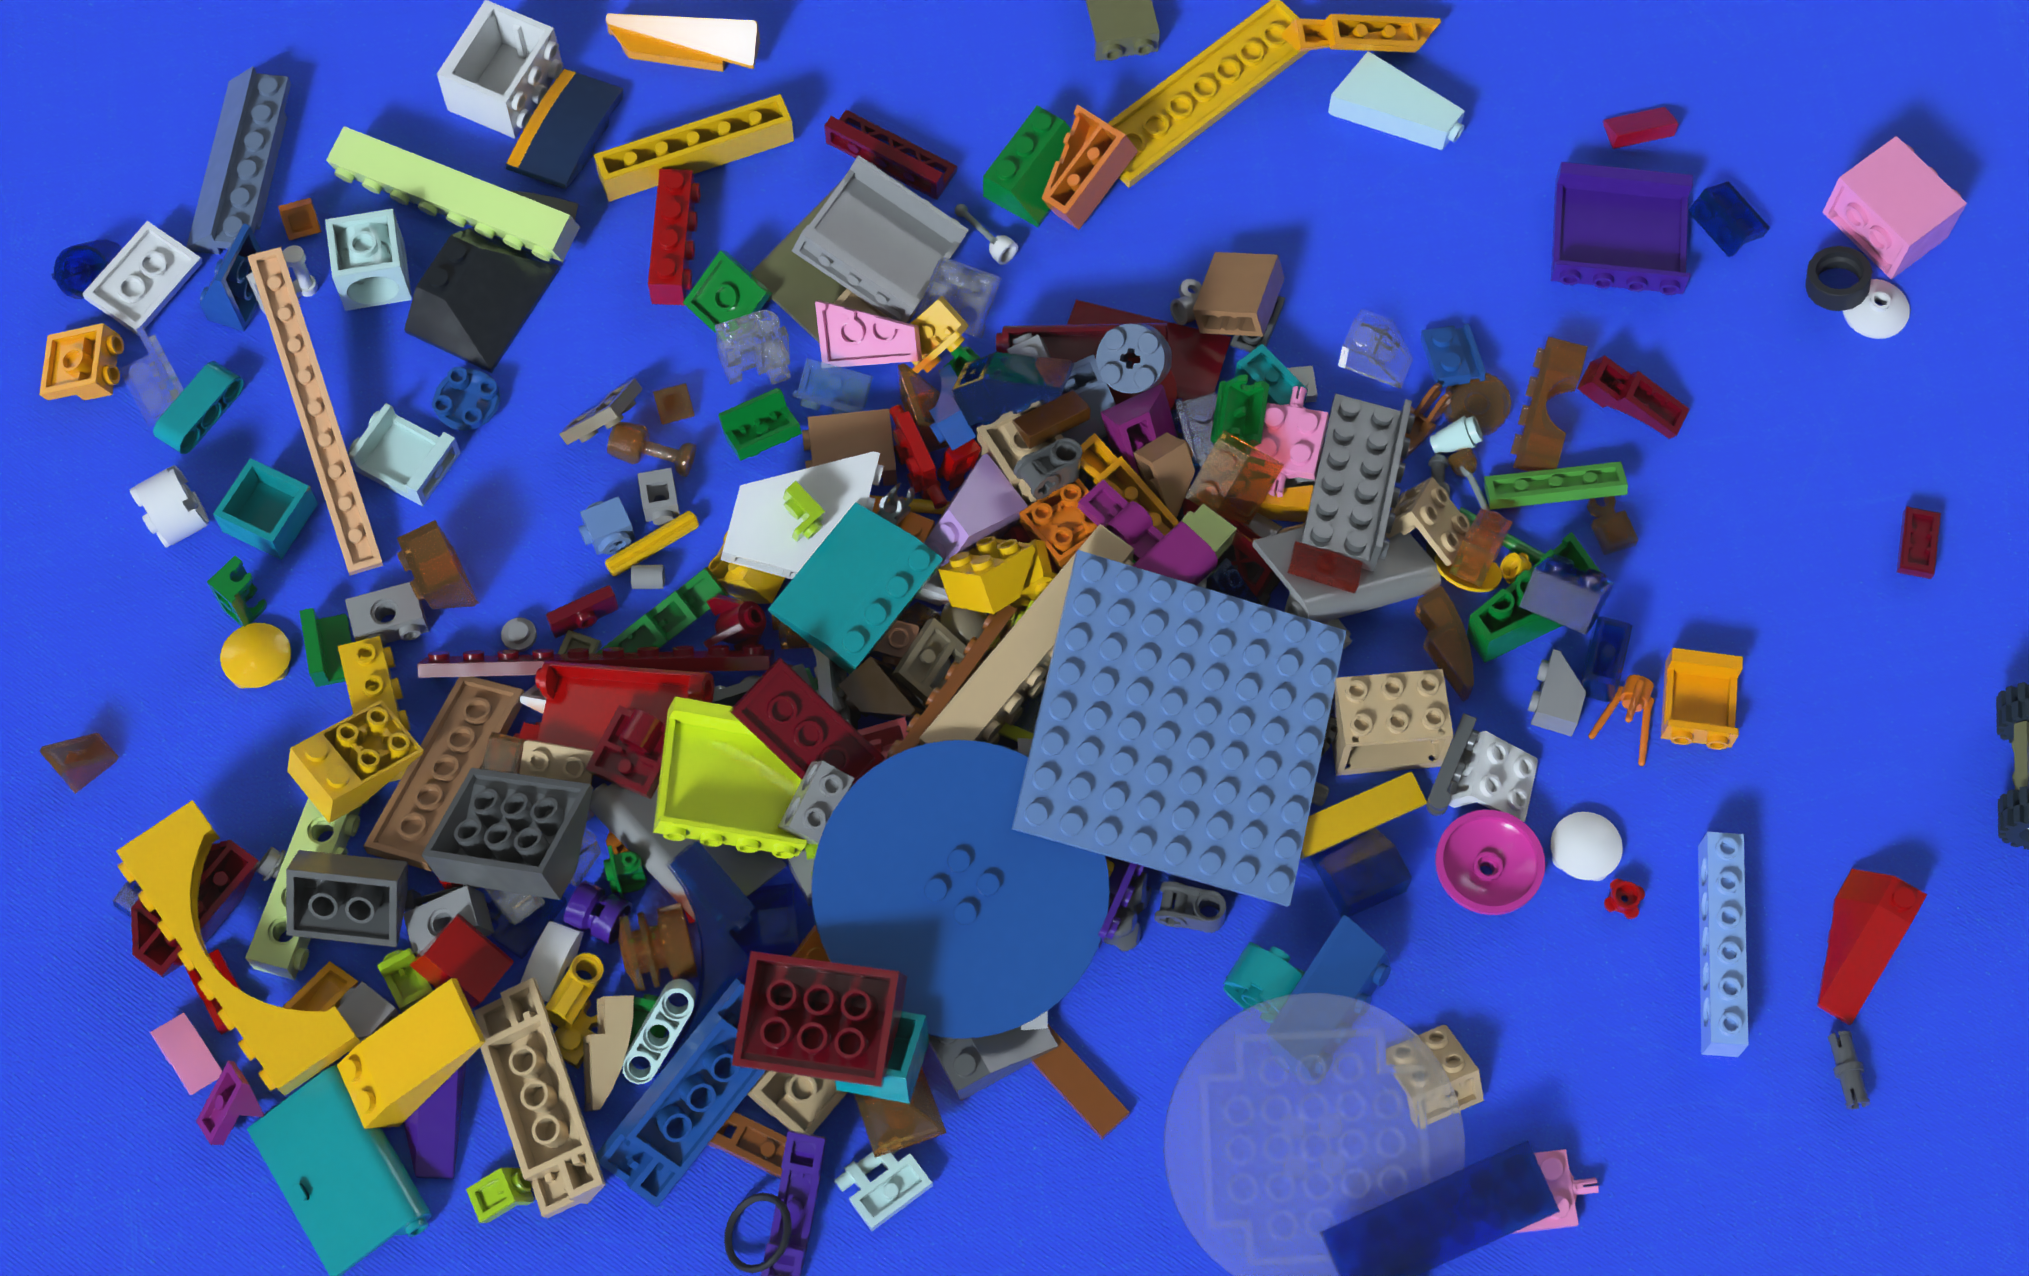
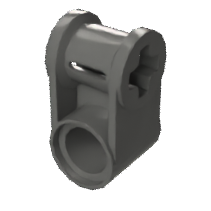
M1059 439L1036 452L1022 457L1014 467V475L1018 479H1023L1029 485L1034 498H1045L1052 492L1078 479L1082 447L1073 439Z
M1163 882L1161 884L1160 890L1163 896L1160 910L1156 911L1154 916L1156 922L1169 927H1183L1206 933L1218 931L1223 926L1226 915V902L1220 893L1213 890L1190 887L1178 882ZM1176 900L1175 906L1172 909L1173 901ZM1212 906L1219 913L1213 917H1206L1200 910L1203 907Z

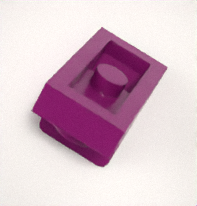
M228 1061L196 1120L208 1142L213 1145H224L230 1131L235 1127L239 1115L264 1117V1113L249 1083L235 1061Z

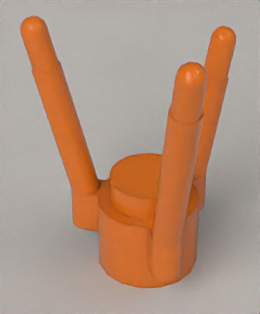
M1640 675L1628 676L1625 685L1617 687L1613 699L1588 735L1590 739L1596 737L1620 701H1622L1623 707L1628 709L1625 721L1628 723L1632 721L1635 712L1643 709L1639 766H1644L1646 761L1651 709L1655 701L1651 697L1654 688L1653 682Z

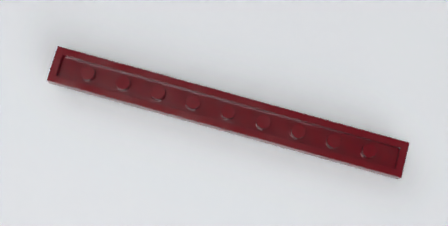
M762 644L745 645L743 650H729L728 645H713L708 647V651H694L693 646H677L672 648L673 652H659V647L649 646L638 648L637 652L624 653V648L621 647L602 649V653H589L587 648H574L567 650V654H554L553 649H538L532 651L533 655H519V650H502L497 652V656H484V651L473 650L463 652V656L450 657L448 651H436L428 653V657L417 664L418 678L536 675L538 668L542 667L545 661L695 672L768 670L775 663L774 649L764 650V645Z

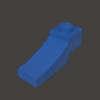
M949 364L938 371L941 377V393L936 406L929 411L935 421L930 427L940 443L946 440L953 451L976 437L969 423L979 418L980 415Z

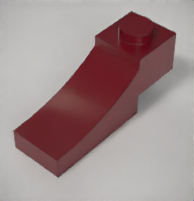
M1605 355L1589 363L1577 387L1579 391L1602 408L1607 406L1628 414L1649 425L1668 439L1678 435L1689 411L1688 407L1641 372L1636 371L1630 374Z

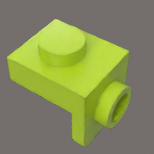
M411 948L395 950L386 955L383 962L377 965L402 1013L433 992L429 982L409 965L415 958Z

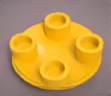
M251 623L245 627L238 628L226 639L220 654L221 667L225 675L238 688L264 687L287 676L289 672L288 665L291 660V646L286 635L277 627L266 623Z

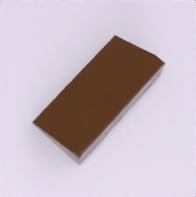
M1072 390L1013 419L1012 422L1028 448L1031 449L1090 420L1091 409Z

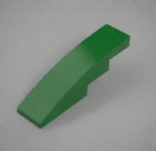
M706 567L602 649L621 647L624 648V653L637 652L638 648L649 646L659 647L660 649L711 609L706 602L708 599L718 594L724 596L729 594L709 568Z

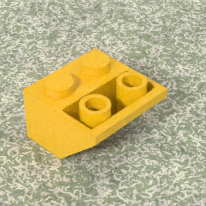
M727 531L723 538L724 543L717 556L709 563V570L729 595L743 601L771 604L785 577L720 560Z
M988 536L977 541L976 547L971 550L960 552L950 557V562L940 567L938 571L951 607L995 614L1019 599L1035 553L1034 545L1018 542L1016 539L1002 540L996 539L995 536Z

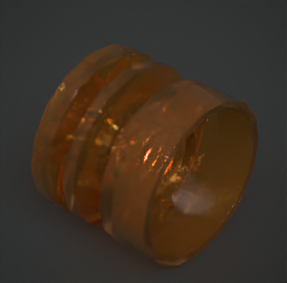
M681 902L658 907L657 925L654 926L649 925L643 911L637 913L640 929L633 930L629 915L619 917L620 932L618 940L626 973H628L633 981L636 992L646 990L643 973L647 972L651 973L654 987H659L661 985L660 969L668 968L673 980H687L698 977Z

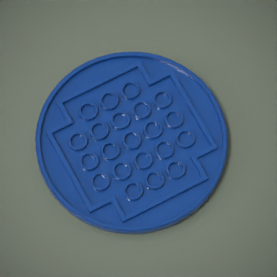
M948 740L927 743L900 752L873 767L848 790L832 812L823 830L813 864L811 883L812 907L815 925L829 961L898 971L906 975L907 983L902 1011L926 1015L928 1034L941 1038L967 1039L997 1035L1024 1025L1051 1009L1076 985L1090 965L1101 940L1098 934L1108 914L1109 874L1105 855L1012 830L1028 757L1009 748L981 741Z

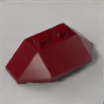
M231 840L212 844L204 863L198 894V919L204 944L240 903L260 863L259 860ZM138 899L131 907L132 955L164 978L183 965V962L177 955L182 948L176 939L169 942L157 925V923L162 921V918L156 909L149 912L141 900Z

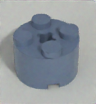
M1139 323L1123 324L1109 330L1104 335L1097 349L1096 363L1102 381L1111 388L1122 393H1140L1156 387L1165 379L1171 368L1172 352L1163 335L1154 327ZM1135 349V355L1140 356V363H1134L1133 365L1131 361H1128V355L1132 354Z

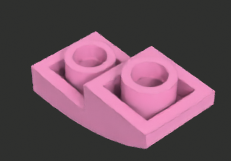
M184 1012L150 1032L189 1095H193L219 1079L222 1073L221 1068Z

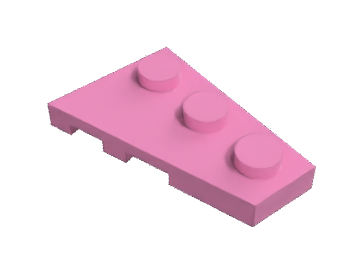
M821 300L815 301L822 368L922 360L919 326Z

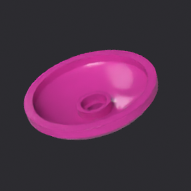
M1477 810L1460 816L1446 828L1436 849L1435 865L1441 885L1455 902L1476 913L1501 915L1523 907L1534 897L1544 877L1545 856L1539 839L1523 821L1502 811ZM1480 867H1490L1492 874L1486 875L1482 873Z

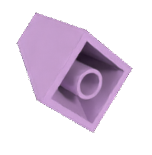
M988 453L982 455L924 542L925 545L943 558L940 567L949 563V559L953 555L967 552L976 547V542L984 537L995 536L996 539H1001L1019 521V512L1028 507Z

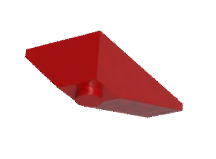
M1851 869L1833 903L1832 911L1834 912L1831 929L1828 934V950L1826 962L1823 966L1817 1007L1849 1026L1852 1024L1910 927L1927 894L1893 875Z

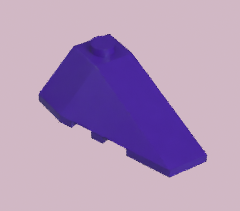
M466 1062L403 1122L416 1178L454 1179Z

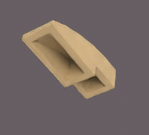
M634 995L603 996L597 999L598 1034H590L583 1037L585 1112L601 1109L622 1069L633 1023Z

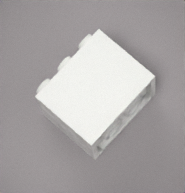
M485 0L437 72L447 110L516 139L521 129L526 127L537 104L541 102L547 93V89L553 79L556 80L562 72L563 62L561 61L555 30L553 27Z

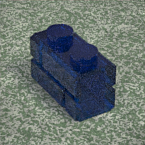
M1598 616L1591 631L1580 683L1586 691V697L1604 702H1612L1619 688L1621 672L1633 625L1630 623Z

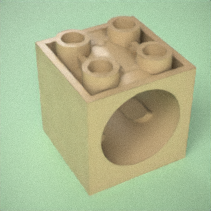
M1037 397L977 427V443L981 447L977 460L979 461L982 455L988 453L1015 490L1020 481L1013 471L1017 462L1025 455L1036 452L1063 438L1059 434L1029 449L1012 420L1042 406Z

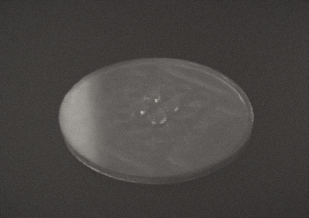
M1302 993L1285 995L1250 1006L1217 1027L1200 1044L1185 1065L1172 1092L1166 1114L1163 1153L1170 1192L1185 1226L1199 1246L1217 1264L1233 1276H1399L1430 1248L1450 1217L1463 1177L1465 1136L1462 1115L1451 1082L1438 1059L1416 1033L1392 1015L1366 1002L1327 993Z

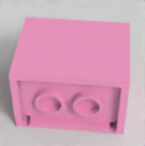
M1895 136L1839 177L1822 213L1892 280L1948 238L1967 203L1962 199L1958 191L1952 189L1938 176L1935 169L1924 163L1909 145Z

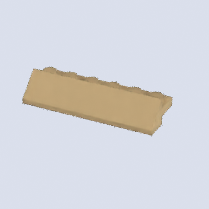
M530 978L501 992L502 998L475 1010L474 1013L486 1040L481 1046L482 1054L523 1178L531 1182L542 1217L550 1218L580 1203L588 1204L606 1184L535 978Z

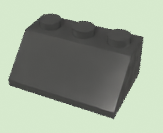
M298 850L286 869V935L397 947L408 894V861Z

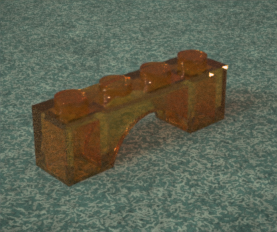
M1548 337L1544 349L1537 348L1532 366L1538 368L1537 376H1530L1525 396L1531 397L1529 406H1522L1518 424L1524 426L1522 435L1515 434L1510 451L1511 454L1516 455L1513 468L1529 472L1557 469L1566 433L1551 421L1547 413L1546 403L1560 393L1575 391L1581 376L1587 346Z

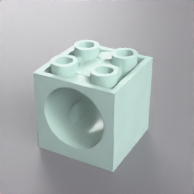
M393 209L325 219L332 278L345 311L412 300L405 243Z

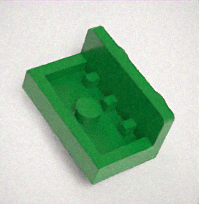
M780 388L768 391L718 415L725 438L740 461L756 456L766 449L780 443H785L791 438L802 434L800 425L787 407Z

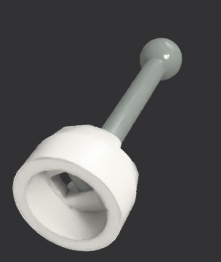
M958 204L955 207V214L957 216L964 217L990 241L989 252L993 259L1000 265H1004L1013 259L1018 251V245L1011 238L1005 235L994 237L968 213L966 205Z

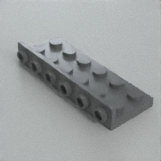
M1335 393L1299 552L1373 572L1378 559L1385 560L1390 539L1384 537L1385 533H1391L1395 519V513L1390 512V507H1396L1400 494V488L1395 487V483L1401 482L1405 469V463L1400 462V458H1406L1410 439L1405 437V433H1411L1415 420V414L1410 413L1412 400L1405 399L1403 407L1399 411Z

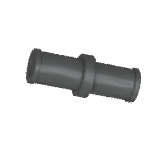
M1850 1031L1838 1032L1840 1037L1837 1038L1836 1034L1833 1033L1828 1036L1836 1064L1833 1071L1835 1078L1840 1079L1846 1108L1851 1110L1860 1109L1858 1103H1861L1862 1107H1866L1871 1103L1862 1077L1864 1072L1863 1063L1858 1062L1852 1034Z

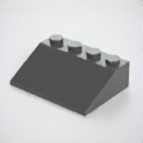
M471 768L421 856L440 881L560 900L577 869L593 787L588 783Z
M1021 1026L997 1035L967 1039L941 1038L929 1035V1043L961 1101L1058 1047L1048 1028L1021 1030Z

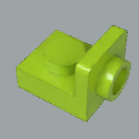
M797 481L793 482L785 490L783 499L786 501L784 506L795 519L802 518L804 520L794 530L792 538L798 542L804 536L809 540L823 527L820 521L823 519L825 511Z
M501 1167L466 1189L479 1223H489L517 1205H529L534 1202L531 1182L524 1180L520 1168Z

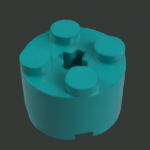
M1249 942L1223 983L1225 984L1223 989L1243 1009L1249 1012L1252 1007L1262 1012L1259 1017L1260 1019L1272 1023L1305 972L1289 964V955L1281 949L1272 946L1267 951L1259 945Z

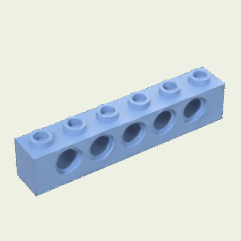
M1707 832L1698 845L1701 1055L1739 1057L1748 1047L1744 834Z

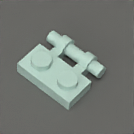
M896 1135L885 1143L882 1141L878 1142L872 1147L873 1151L858 1163L851 1162L844 1167L845 1172L834 1179L842 1192L853 1184L860 1189L849 1198V1201L871 1231L878 1228L933 1187L932 1181L911 1154H908L899 1162L895 1159L893 1154L904 1147ZM882 1163L887 1171L870 1182L865 1175Z

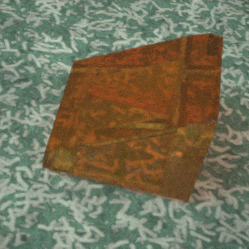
M686 383L652 391L662 425L695 416Z

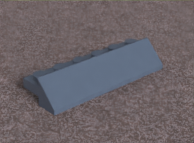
M253 66L229 81L186 247L192 252L221 254L222 248L228 249L244 223L251 226L253 233L255 229H260L287 121L285 107L291 86L288 76L258 74Z

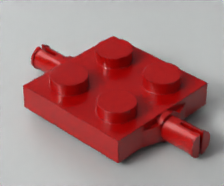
M895 405L890 408L889 412L896 424V430H893L897 444L894 446L896 457L900 465H907L910 472L907 474L910 487H913L915 493L919 492L922 499L931 500L935 509L943 508L948 504V501L940 488V482L937 480L936 467L910 412H904L902 405Z

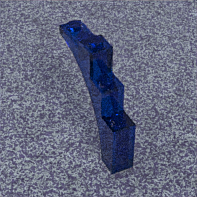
M693 840L666 864L683 888L697 925L701 949V975L697 998L685 1030L669 1055L663 1060L653 1077L654 1080L734 980L737 978L742 983H746L750 957L728 932L732 928L735 932H738L753 919L749 913L756 907L698 840Z

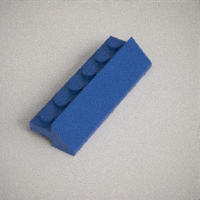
M737 978L596 1153L599 1165L623 1180L631 1190L656 1207L659 1206L766 1071L732 1065L745 984Z

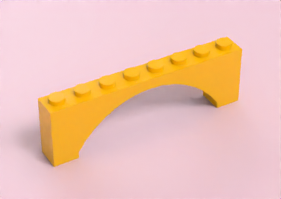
M192 800L116 850L123 861L117 866L129 883L134 880L137 881L143 890L137 896L149 912L156 909L162 918V921L157 923L167 940L169 942L173 939L177 940L182 948L177 955L189 971L196 968L202 977V980L197 982L207 999L209 1001L214 998L217 999L223 1008L217 1012L229 1031L236 1027L243 1037L238 1042V1045L250 1061L257 1058L264 1069L258 1072L268 1089L272 1091L277 1088L286 1096L360 1043V1040L335 1006L328 1011H301L267 1004L233 986L218 971L207 952L201 935L198 919V894L207 855L212 843L220 839V837Z

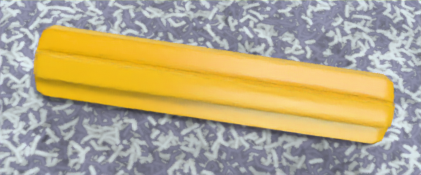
M691 511L683 513L607 558L605 561L606 568L613 577L618 576L630 569L632 565L640 563L697 529L699 526L697 518Z

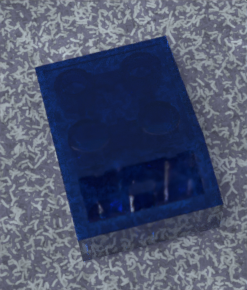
M994 352L966 363L951 391L969 427L978 423L988 425L998 420L1002 414L1010 411L1013 414L1021 413L1034 402L1042 399L1044 402H1050L1060 397L1074 367V363L1072 360Z

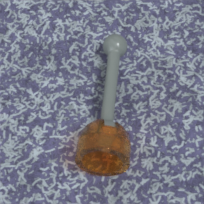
M1466 448L1454 453L1448 458L1452 471L1460 477H1467L1485 514L1484 520L1496 526L1498 517L1491 513L1473 475L1478 465L1473 449Z

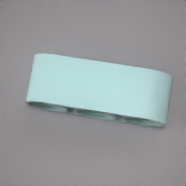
M674 979L664 987L627 1050L623 1062V1073L630 1082L645 1084L655 1076L693 1011L696 991L690 982L683 979ZM673 993H681L687 997L688 1003L682 1007H677L670 1003L668 997ZM658 1024L663 1025L668 1029L669 1035L664 1038L654 1037L650 1032V1028ZM636 1056H642L647 1058L651 1065L646 1069L640 1070L633 1066L631 1060Z

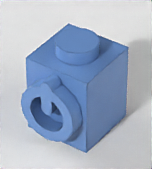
M619 496L605 502H595L589 505L586 510L580 512L583 525L578 526L585 545L592 544L597 555L616 554L628 547L631 541L635 540L632 524Z

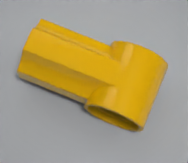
M591 953L577 955L545 1007L550 1022L557 1027L570 1029L590 995L596 990L604 972L603 963L596 955ZM576 971H587L592 979H582L577 975Z

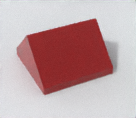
M457 913L409 965L435 988L440 987L450 979H457L472 1009L484 1000L514 961Z

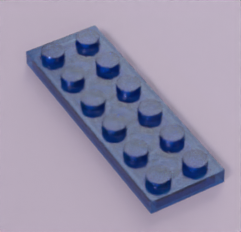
M1527 1140L1321 1230L1319 1233L1338 1276H1417L1560 1211Z

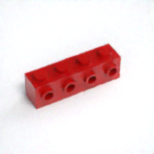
M659 169L648 288L652 304L684 305L683 301L686 299V290H691L692 270L689 269V260L694 261L695 242L691 238L692 232L697 231L698 215L697 212H694L695 203L700 202V183L694 182L693 170Z

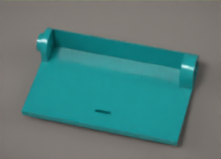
M337 1065L319 1073L265 1114L264 1117H261L247 1128L252 1140L330 1276L343 1275L394 1235L407 1234L408 1237H414L428 1228L429 1224L427 1221L432 1217L430 1210L382 1128L364 1129Z

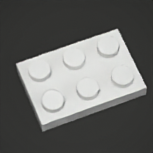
M147 221L82 294L85 300L139 336L200 267L202 259Z

